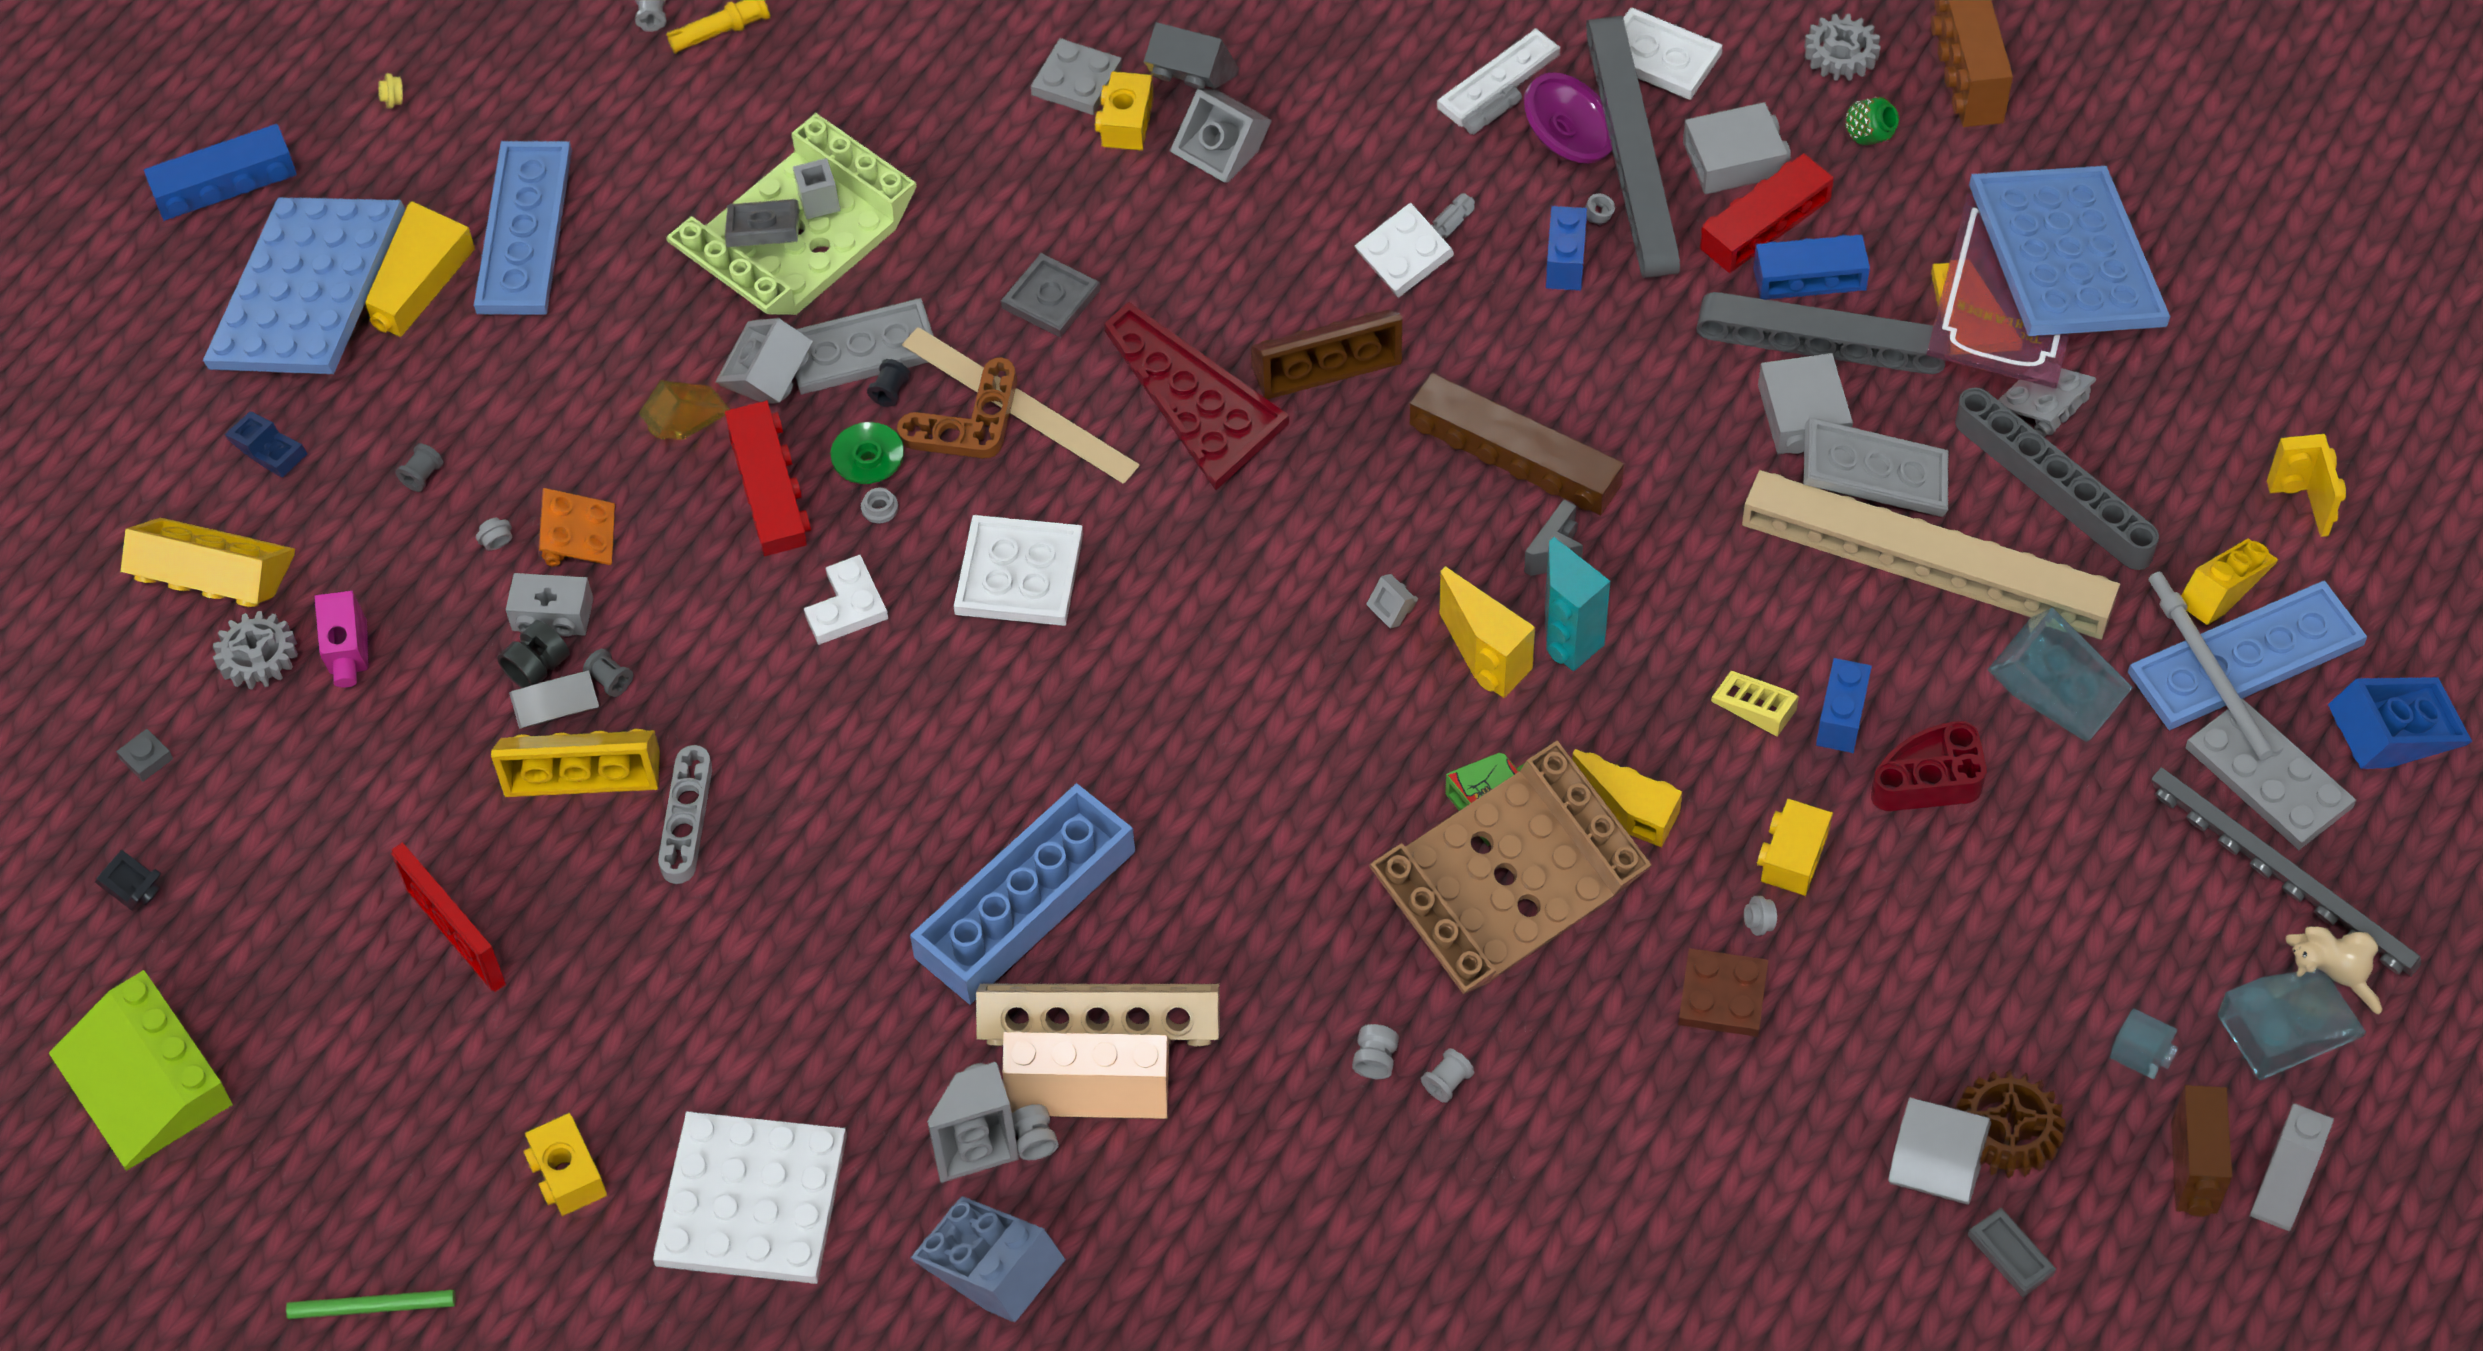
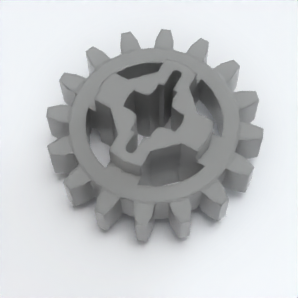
M1832 14V21L1828 22L1826 19L1820 18L1819 26H1810V32L1806 35L1805 59L1811 60L1810 67L1812 69L1821 67V76L1823 77L1829 72L1834 74V80H1838L1840 75H1846L1848 80H1852L1853 73L1863 77L1865 76L1866 68L1874 69L1875 61L1879 58L1880 36L1873 35V25L1863 27V18L1854 22L1851 21L1850 14H1847L1844 20H1839L1836 14ZM1824 41V46L1821 47L1820 44Z
M262 611L257 612L255 619H249L246 613L242 614V622L239 624L230 620L228 622L230 630L228 632L219 631L218 636L221 642L213 643V649L216 653L213 658L225 680L231 678L236 687L241 685L243 681H246L249 689H253L258 681H261L264 687L269 686V678L271 677L281 680L280 670L282 668L291 670L293 666L290 658L298 656L295 648L297 641L286 621L279 623L276 614L270 615L266 620Z

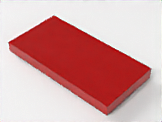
M403 842L391 849V855L407 893L491 991L496 992L505 986L504 977L490 943Z

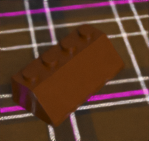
M1389 309L1376 313L1370 312L1361 317L1342 322L1336 321L1327 326L1308 331L1302 330L1293 335L1274 340L1268 339L1251 345L1252 370L1263 397L1268 400L1402 364L1401 315Z

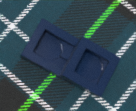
M251 411L225 434L226 438L239 450L282 478L307 455L301 443L279 433L273 422Z

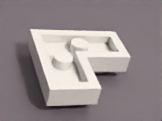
M861 555L825 567L827 577L835 591L836 597L804 608L805 617L818 645L888 619L887 610Z

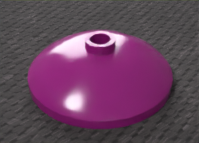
M1561 73L1542 74L1528 86L1524 96L1526 116L1533 132L1547 148L1567 160L1579 163L1598 162L1611 152L1612 146L1601 98L1589 86L1574 77Z

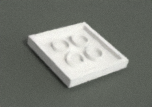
M973 515L954 603L955 615L1066 626L1082 544L1083 526Z

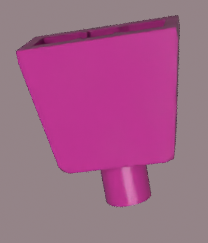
M353 591L315 595L320 656L329 673L333 674L335 686L341 688L352 687L357 684L356 672L368 669L367 619Z

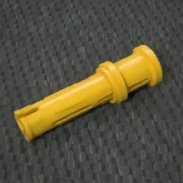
M742 0L735 4L730 1L724 6V10L692 22L682 28L667 32L666 36L673 52L678 53L732 29L734 31L744 30V25L761 18L768 20L770 19V14L764 0Z

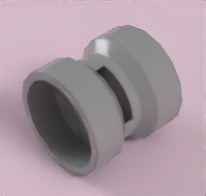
M1368 1024L1363 1026L1358 1036L1360 1050L1354 1054L1352 1064L1354 1071L1361 1076L1371 1079L1388 1078L1392 1074L1394 1060L1391 1058V1055L1397 1050L1399 1035L1391 1028L1383 1025Z
M1032 1104L1012 1113L1014 1132L1018 1136V1141L1016 1142L1017 1150L1023 1160L1044 1158L1058 1148L1056 1134L1048 1126L1050 1116L1044 1105Z

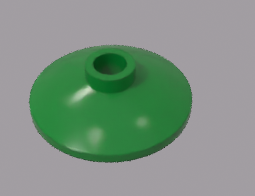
M864 422L848 427L836 437L831 447V461L836 472L844 479L859 484L876 483L890 477L900 467L904 457V448L900 436L892 428L875 422Z

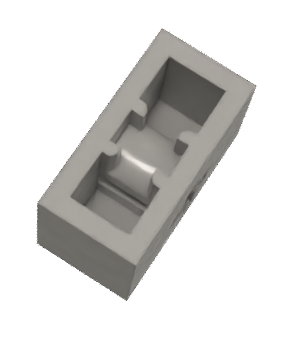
M514 573L506 606V613L512 631L523 633L535 620H540L549 625L560 636L586 635L593 603V595L588 577Z

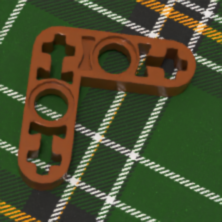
M994 358L985 364L971 419L918 412L904 415L897 424V431L903 445L912 450L976 458H991L997 455L1003 446L1017 385V375L1013 363L1005 358ZM1000 371H1005L1006 376H1002L1000 380V391L996 390L994 376H998ZM990 401H998L1002 404V409L994 415L983 412L984 405ZM985 425L990 426L989 433L992 440H987L985 445H980L979 440L984 439L986 433ZM914 426H920L921 431H916L915 436L909 435L908 431H913ZM954 428L960 432L959 437L953 442H944L940 439L942 432L946 429ZM928 433L933 435V439L929 438Z

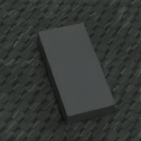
M2002 1208L1969 1230L1968 1237L2022 1298L2055 1275L2056 1268Z

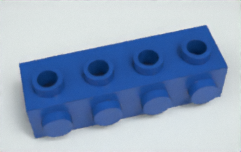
M278 124L143 169L163 221L297 175Z

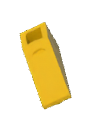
M2249 538L2196 568L2181 595L2187 604L2186 611L2206 625H2209L2225 615L2279 559L2270 554L2263 544L2252 541Z
M1575 749L1572 760L1626 832L1631 836L1662 848L1680 813L1683 791L1676 789L1668 782L1655 781L1642 776L1632 768L1620 767L1607 762L1597 754L1584 753Z

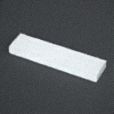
M1535 29L1438 99L1437 108L1462 127L1463 119L1472 111H1476L1479 106L1496 94L1501 93L1507 86L1515 85L1517 87L1560 55V47L1539 30Z

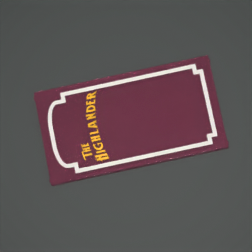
M1968 193L1926 355L2056 389L2069 334L2028 336L1973 194Z

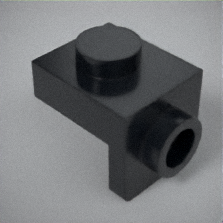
M121 849L96 878L95 883L133 911L140 902L146 906L160 890L161 887L156 883L161 872L157 869L150 872Z

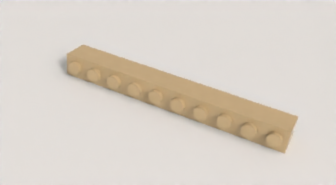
M1759 470L1744 506L1743 526L2101 640L2120 583L2111 581L2104 576L2088 574L2073 569L2066 564L2053 563L2037 558L2031 553L2018 552L1992 541H1983L1964 535L1958 530L1945 529L1929 524L1919 518H1910L1894 513L1884 507H1875L1849 496H1840L1820 488L1786 479L1779 474H1771Z

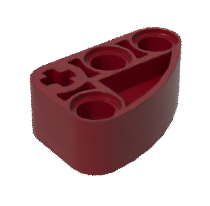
M1954 721L1924 729L1900 743L1884 758L1875 771L1871 789L1873 804L1884 811H1899L1975 802L1982 793L1987 773L1985 757L1977 729L1966 721ZM1954 744H1960L1964 747H1957ZM1923 781H1930V782H1933L1934 784H1927V783H1924ZM1884 785H1892L1896 788H1888Z

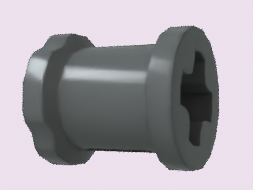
M418 443L413 449L414 455L405 466H399L395 474L406 487L413 491L421 492L426 486L425 480L434 469H440L444 461L440 454L432 447Z
M603 648L592 653L583 666V672L589 670L591 679H596L604 686L605 693L613 697H617L625 692L634 676L633 671L618 665L612 660L611 653Z

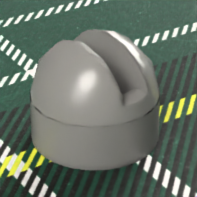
M1604 194L1592 195L1585 206L1587 208V220L1597 225L1607 223L1615 210L1613 200ZM1596 206L1602 207L1600 213L1595 211Z

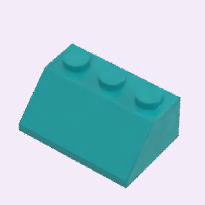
M1555 537L1549 540L1545 592L1546 650L1554 661L1559 664L1564 663L1574 672L1605 645L1610 580Z

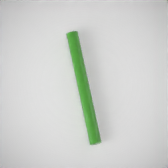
M454 1290L288 1302L286 1313L288 1319L453 1307L456 1304V1295Z

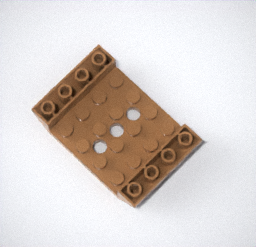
M1558 740L1529 758L1521 771L1406 847L1401 843L1369 865L1463 994L1493 981L1612 900L1652 866ZM1476 836L1486 838L1491 846L1490 852L1480 854L1474 851L1471 846V839ZM1498 868L1509 869L1514 876V883L1511 885L1498 883L1494 877V870ZM1522 899L1533 901L1537 906V915L1527 917L1521 914L1517 906L1518 901Z

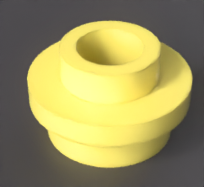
M385 74V81H379L380 101H386L387 108H393L394 105L402 104L401 77H392V74Z

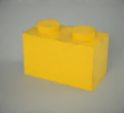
M1787 799L1783 812L1775 811L1769 829V833L1774 834L1771 844L1764 842L1758 857L1757 865L1763 866L1761 882L1806 896L1829 834L1833 813Z

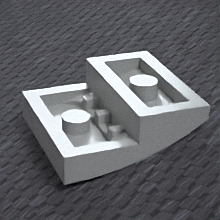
M1909 1098L1896 1143L1889 1183L1969 1205L1981 1169L1979 1160L1990 1129V1119Z

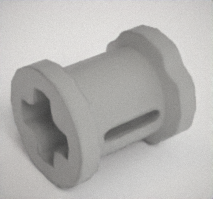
M635 0L639 6V11L635 16L637 26L645 31H657L665 26L666 16L662 12V6L666 0Z
M1449 1048L1443 1053V1060L1432 1072H1426L1421 1077V1082L1434 1098L1447 1103L1453 1096L1452 1091L1463 1079L1472 1077L1474 1074L1473 1066L1464 1055Z

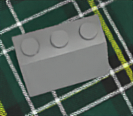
M997 1063L974 1064L966 1068L965 1071L956 1073L927 1121L941 1183L1019 1159L1010 1103Z

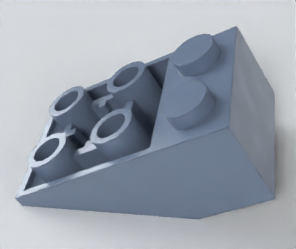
M963 1196L950 1208L945 1217L911 1256L915 1263L985 1310L1012 1322L1017 1321L1065 1261V1258L1044 1228Z

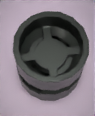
M535 620L519 635L520 642L513 641L497 656V661L506 675L519 687L524 688L542 682L547 677L546 669L554 670L570 653L566 643L554 629L540 620Z

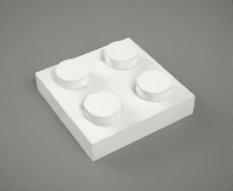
M1411 202L1355 245L1358 253L1398 298L1454 255L1452 248Z

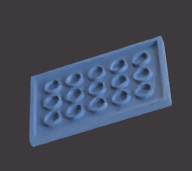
M2107 166L1971 175L1970 189L2028 336L2167 327L2170 319L2169 312Z
M278 197L205 354L203 362L208 369L334 374L406 210L400 200Z

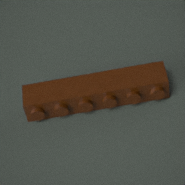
M1431 373L1410 402V425L1419 432L1430 434L1445 441L1454 449L1464 450L1478 457L1486 464H1493L1506 470L1517 479L1527 480L1551 495H1558L1567 499L1582 510H1590L1601 516L1622 486L1623 462L1434 373Z

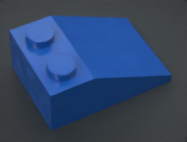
M2438 677L2356 678L2328 704L2338 728L2342 731L2352 751V755L2361 769L2391 768L2467 746L2472 742Z

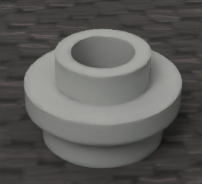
M874 488L868 491L862 500V514L868 521L873 523L888 522L898 512L897 499L885 488Z
M499 518L489 519L480 525V531L476 534V540L480 545H484L486 550H496L510 542L513 537L510 532L512 526L508 520H500Z
M1753 896L1744 909L1745 924L1754 935H1764L1767 931H1773L1777 923V911L1774 902L1771 899L1765 900L1763 896Z

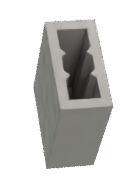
M1765 102L1685 120L1683 144L1704 194L1758 183L1763 179L1767 180L1776 174L1783 164L1791 159L1789 145L1786 140L1782 141L1779 135L1778 120L1775 115L1770 114Z
M1832 353L1761 363L1758 387L1777 454L1804 452L1805 424L1809 418L1852 427L1853 421Z

